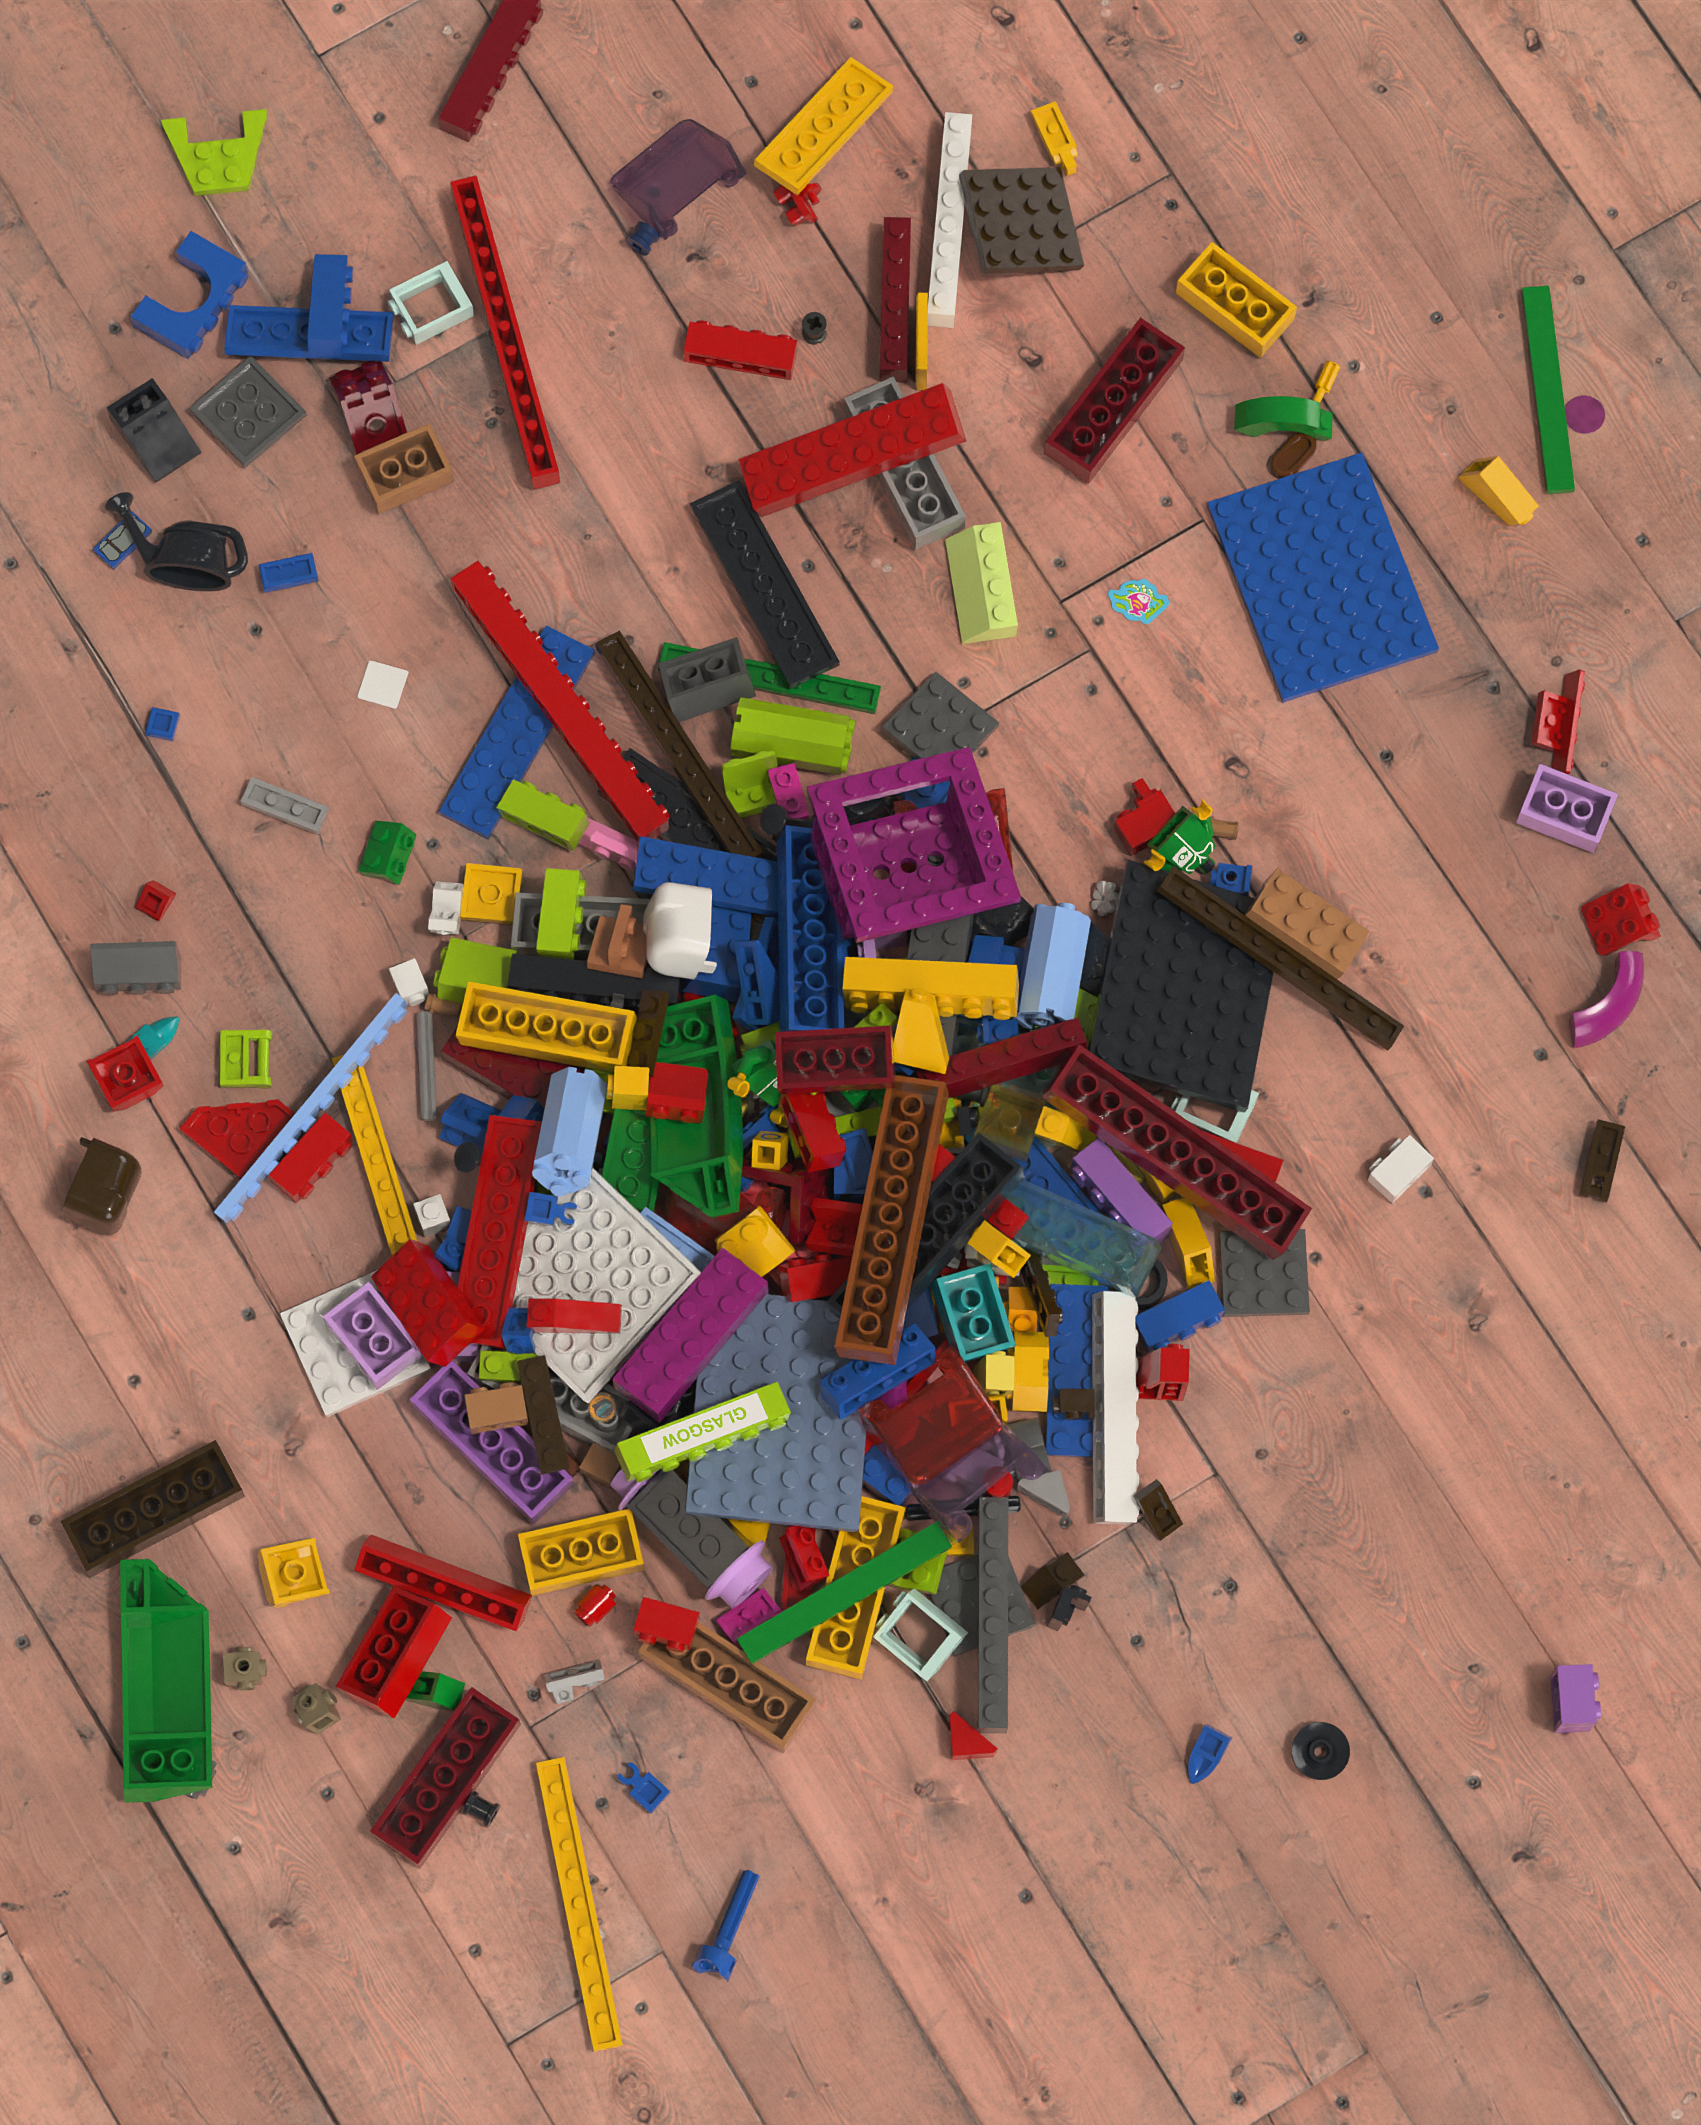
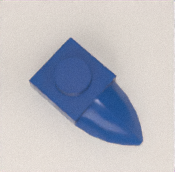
M1208 1724L1204 1726L1189 1758L1188 1772L1190 1783H1197L1213 1772L1221 1762L1232 1737Z

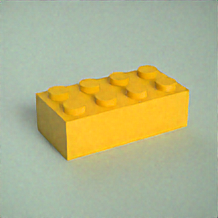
M1213 242L1209 244L1177 282V295L1259 358L1267 352L1295 320L1297 306Z
M630 1509L518 1534L532 1596L644 1571L641 1549Z

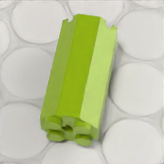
M740 697L736 712L739 716H737L736 722H734L732 734V757L746 758L761 751H774L778 765L795 763L796 768L841 775V772H847L852 752L851 741L854 735L856 720L850 719L848 715Z

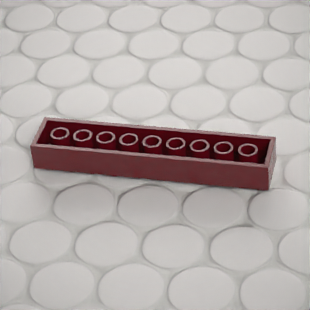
M1080 1044L1070 1051L1041 1095L1043 1099L1272 1260L1284 1254L1312 1210L1306 1203Z

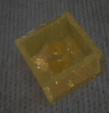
M992 1085L974 1137L981 1133L1008 1156L1027 1162L1035 1139V1130L1046 1101L998 1085Z

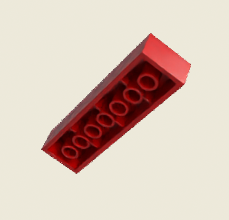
M944 383L738 460L753 509L764 517L964 443L967 440L952 392Z

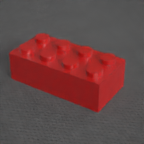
M409 1239L371 1276L422 1355L429 1362L446 1367L485 1330L440 1261L434 1256L429 1245Z
M393 1586L335 1687L352 1700L395 1719L452 1617L435 1603Z

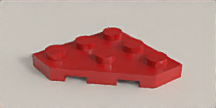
M278 1099L260 1103H234L218 1107L202 1106L197 1107L180 1127V1131L241 1180L296 1113Z

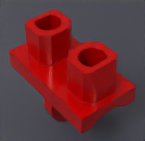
M808 183L798 195L783 185H779L773 191L775 197L782 205L792 199L794 200L796 205L785 212L792 225L797 226L805 221H809L812 224L819 220L808 202L810 200L812 205L820 202L817 197L821 192L819 183Z

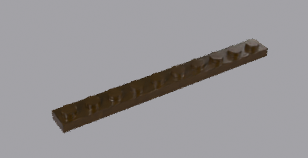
M620 630L596 642L595 648L725 850L728 853L761 858L763 852Z
M1173 866L1168 871L1156 890L1157 892L1387 1051L1393 1046L1404 1027L1403 1024Z

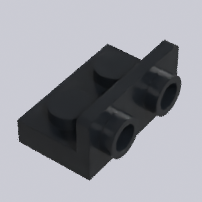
M1071 1585L1070 1588L1065 1586L1058 1598L1047 1627L1058 1631L1061 1625L1067 1626L1075 1608L1085 1611L1092 1598L1086 1595L1087 1590L1076 1585Z

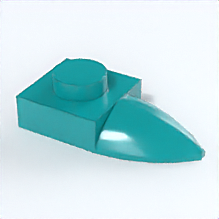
M166 1017L150 1025L145 1024L126 1042L138 1035L151 1060L173 1039L179 1025V1017Z

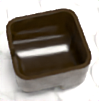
M81 1137L80 1145L88 1149L66 1196L63 1206L64 1219L103 1235H113L120 1230L126 1218L127 1207L141 1178L142 1168L138 1160L130 1153L96 1138H93L91 1141Z

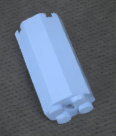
M1059 903L1058 906L1036 904L1034 906L1019 982L1017 1017H1013V1020H1018V1023L1024 1028L1032 1029L1034 1024L1040 1026L1041 1029L1074 1019L1091 920L1089 916L1075 911L1073 904Z
M567 1067L551 1074L532 1176L556 1196H564L567 1193L576 1192L589 1186L607 1090V1083L592 1070L585 1069L583 1074L577 1073V1068Z

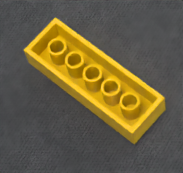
M845 957L843 994L846 1009H851L853 1012L864 1013L868 1010H874L881 1003H884L893 1013H896V1011H901L906 988H921L929 994L935 995L939 1016L951 1017L953 1014H965L968 1018H980L982 1015L993 1016L999 1020L1017 1017L1019 995L1017 965Z
M468 982L456 1037L459 1043L464 1046L614 1072L615 1066L628 1065L637 1017L635 1012L631 1010Z
M861 1496L858 1532L839 1531L829 1569L830 1576L827 1577L825 1586L896 1546L906 1507ZM886 1587L814 1628L806 1657V1666L862 1680Z

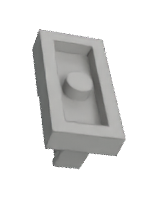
M600 1659L543 1674L548 1693H553L557 1704L574 1700L573 1686L592 1687L597 1685L599 1681L605 1680Z

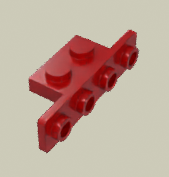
M1580 669L1565 675L1562 696L1546 690L1538 692L1531 745L1554 752L1552 769L1568 775L1574 764L1573 752L1577 741L1578 719L1581 714V696L1585 687V671Z

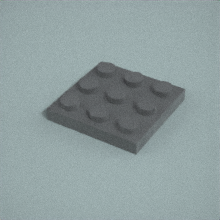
M252 356L248 357L190 407V412L245 468L307 416L306 411Z
M935 672L882 726L881 731L918 760L967 747L971 748L973 754L998 728L999 722L939 673Z
M1299 1229L1284 1254L1274 1260L1234 1232L1220 1231L1222 1300L1225 1309L1223 1317L1309 1315L1305 1229Z
M978 1554L943 1567L937 1594H930L933 1604L968 1632L953 1651L954 1657L978 1648ZM1008 1556V1636L1035 1627V1622ZM943 1628L947 1638L950 1633Z

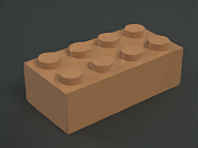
M1278 868L1265 880L1244 914L1336 979H1339L1345 973L1370 932Z

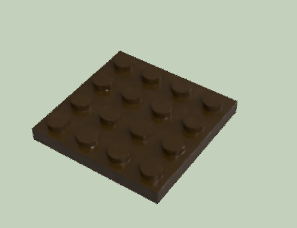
M1061 167L963 170L959 174L982 274L1073 271L1082 269L1084 262Z

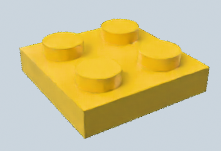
M466 863L460 919L513 925L516 892L520 893L522 868Z

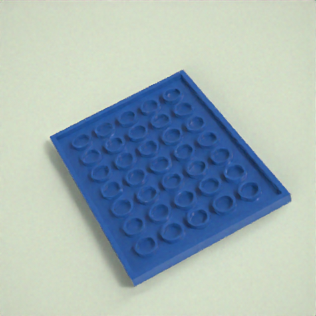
M1362 452L1207 502L1208 511L1282 703L1439 651L1438 644Z

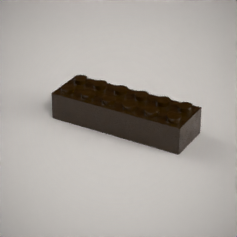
M214 1440L65 1518L61 1523L86 1572L91 1578L120 1563V1560H125L240 1500L245 1495L217 1441Z

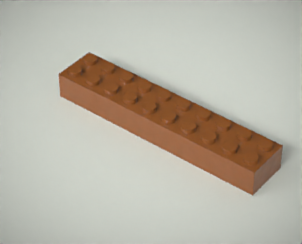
M895 1075V1088H887L885 1091L835 1342V1349L839 1357L896 1365L949 1093L945 1082Z

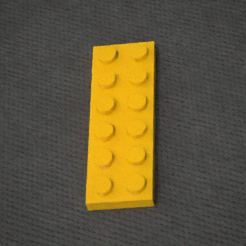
M850 57L759 154L754 161V166L798 195L893 93L894 86Z

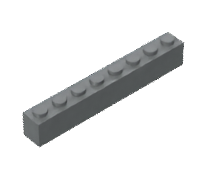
M979 1497L977 1731L979 1733L1007 1734L1008 1497Z

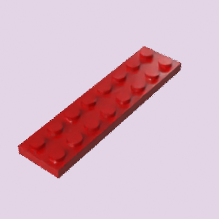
M489 1116L482 1162L480 1164L457 1287L485 1328L470 1344L505 1349L501 1334L507 1312L513 1306L528 1222L524 1221L529 1192H534L536 1179L532 1176V1170L542 1121Z

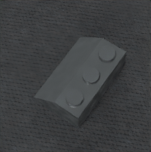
M738 637L659 663L667 700L678 722L738 703L740 697L749 699L756 696Z
M176 941L90 944L93 983L96 991L101 992L102 995H116L118 991H129L130 994L141 995L150 990H157L161 994L174 993V990H181V955Z

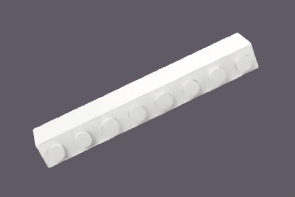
M945 112L928 300V326L954 328L965 206L959 174L963 170H968L972 114Z
M1102 1291L1092 1294V1389H1095V1418L1093 1419V1524L1126 1525L1136 1523L1140 1507L1134 1498L1139 1486V1474L1136 1472V1460L1139 1456V1446L1136 1443V1431L1139 1427V1418L1136 1415V1402L1139 1397V1391L1136 1386L1138 1359L1136 1358L1135 1346L1138 1342V1331L1135 1329L1138 1304L1135 1300V1293Z

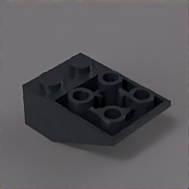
M153 378L107 407L111 422L155 482L160 481L201 454L199 447Z

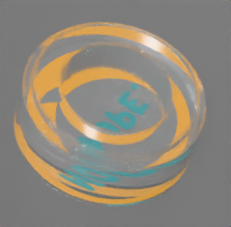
M604 1392L597 1393L588 1403V1412L591 1418L597 1422H609L616 1415L617 1404L614 1397Z

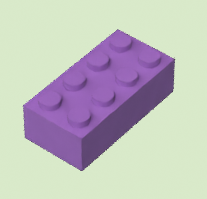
M1097 1138L1073 1157L1070 1171L1072 1174L1070 1176L1080 1189L1084 1188L1090 1195L1089 1200L1098 1211L1102 1209L1109 1217L1107 1221L1114 1230L1122 1232L1127 1238L1125 1240L1126 1245L1134 1254L1137 1252L1148 1254L1170 1236L1173 1224L1102 1139Z

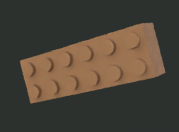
M698 1622L690 1651L684 1649L682 1653L667 1649V1644L655 1641V1645L643 1643L638 1650L639 1658L782 1753L785 1752L816 1706L815 1698L759 1661L751 1665L741 1649L700 1622Z

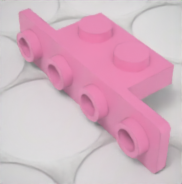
M588 818L590 824L578 845L593 851L595 855L602 859H610L617 862L628 871H635L638 842Z

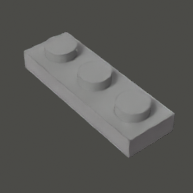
M251 777L240 801L243 806L319 835L329 812L328 806Z

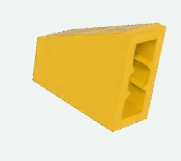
M1499 456L1476 459L1458 476L1465 486L1508 525L1526 524L1533 518L1534 514L1532 512L1539 507Z
M906 988L893 1042L894 1062L945 1074L949 1054L935 995L929 994L921 988Z
M1043 1107L1035 1130V1136L1038 1139L1079 1153L1095 1141L1096 1135L1065 1113Z
M1186 1198L1175 1199L1163 1204V1212L1173 1223L1169 1237L1187 1289H1192L1208 1280L1211 1283L1215 1282L1211 1246L1193 1204Z

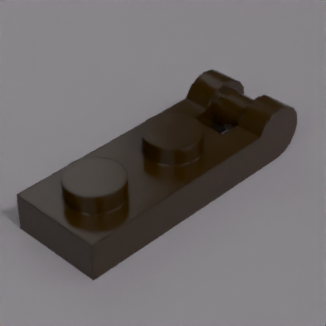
M1597 1120L1579 1196L1588 1198L1589 1195L1599 1198L1598 1201L1607 1203L1625 1126ZM1593 1177L1603 1180L1602 1187L1592 1185Z

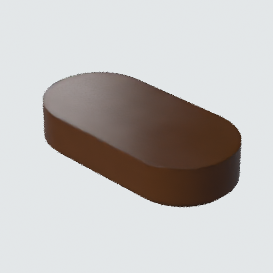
M1300 432L1294 434L1273 456L1271 461L1273 475L1281 479L1298 473L1315 454L1317 446L1315 438Z

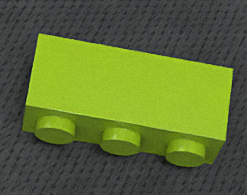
M513 779L497 806L501 817L574 852L590 824L585 810L576 804L571 803L569 806L561 802L562 800L553 793H541L537 791L536 786L527 781L520 783Z
M546 868L536 947L539 956L573 960L574 951H579L580 934L576 933L577 925L583 922V907H580L581 897L586 896L587 881L583 880L578 870Z

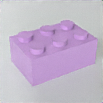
M1539 764L1516 823L1595 853L1618 794Z
M370 1282L366 1283L323 1316L327 1327L377 1390L423 1356L400 1320Z

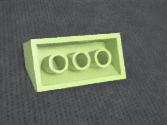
M1001 522L975 525L945 539L962 644L1017 637L1018 623Z

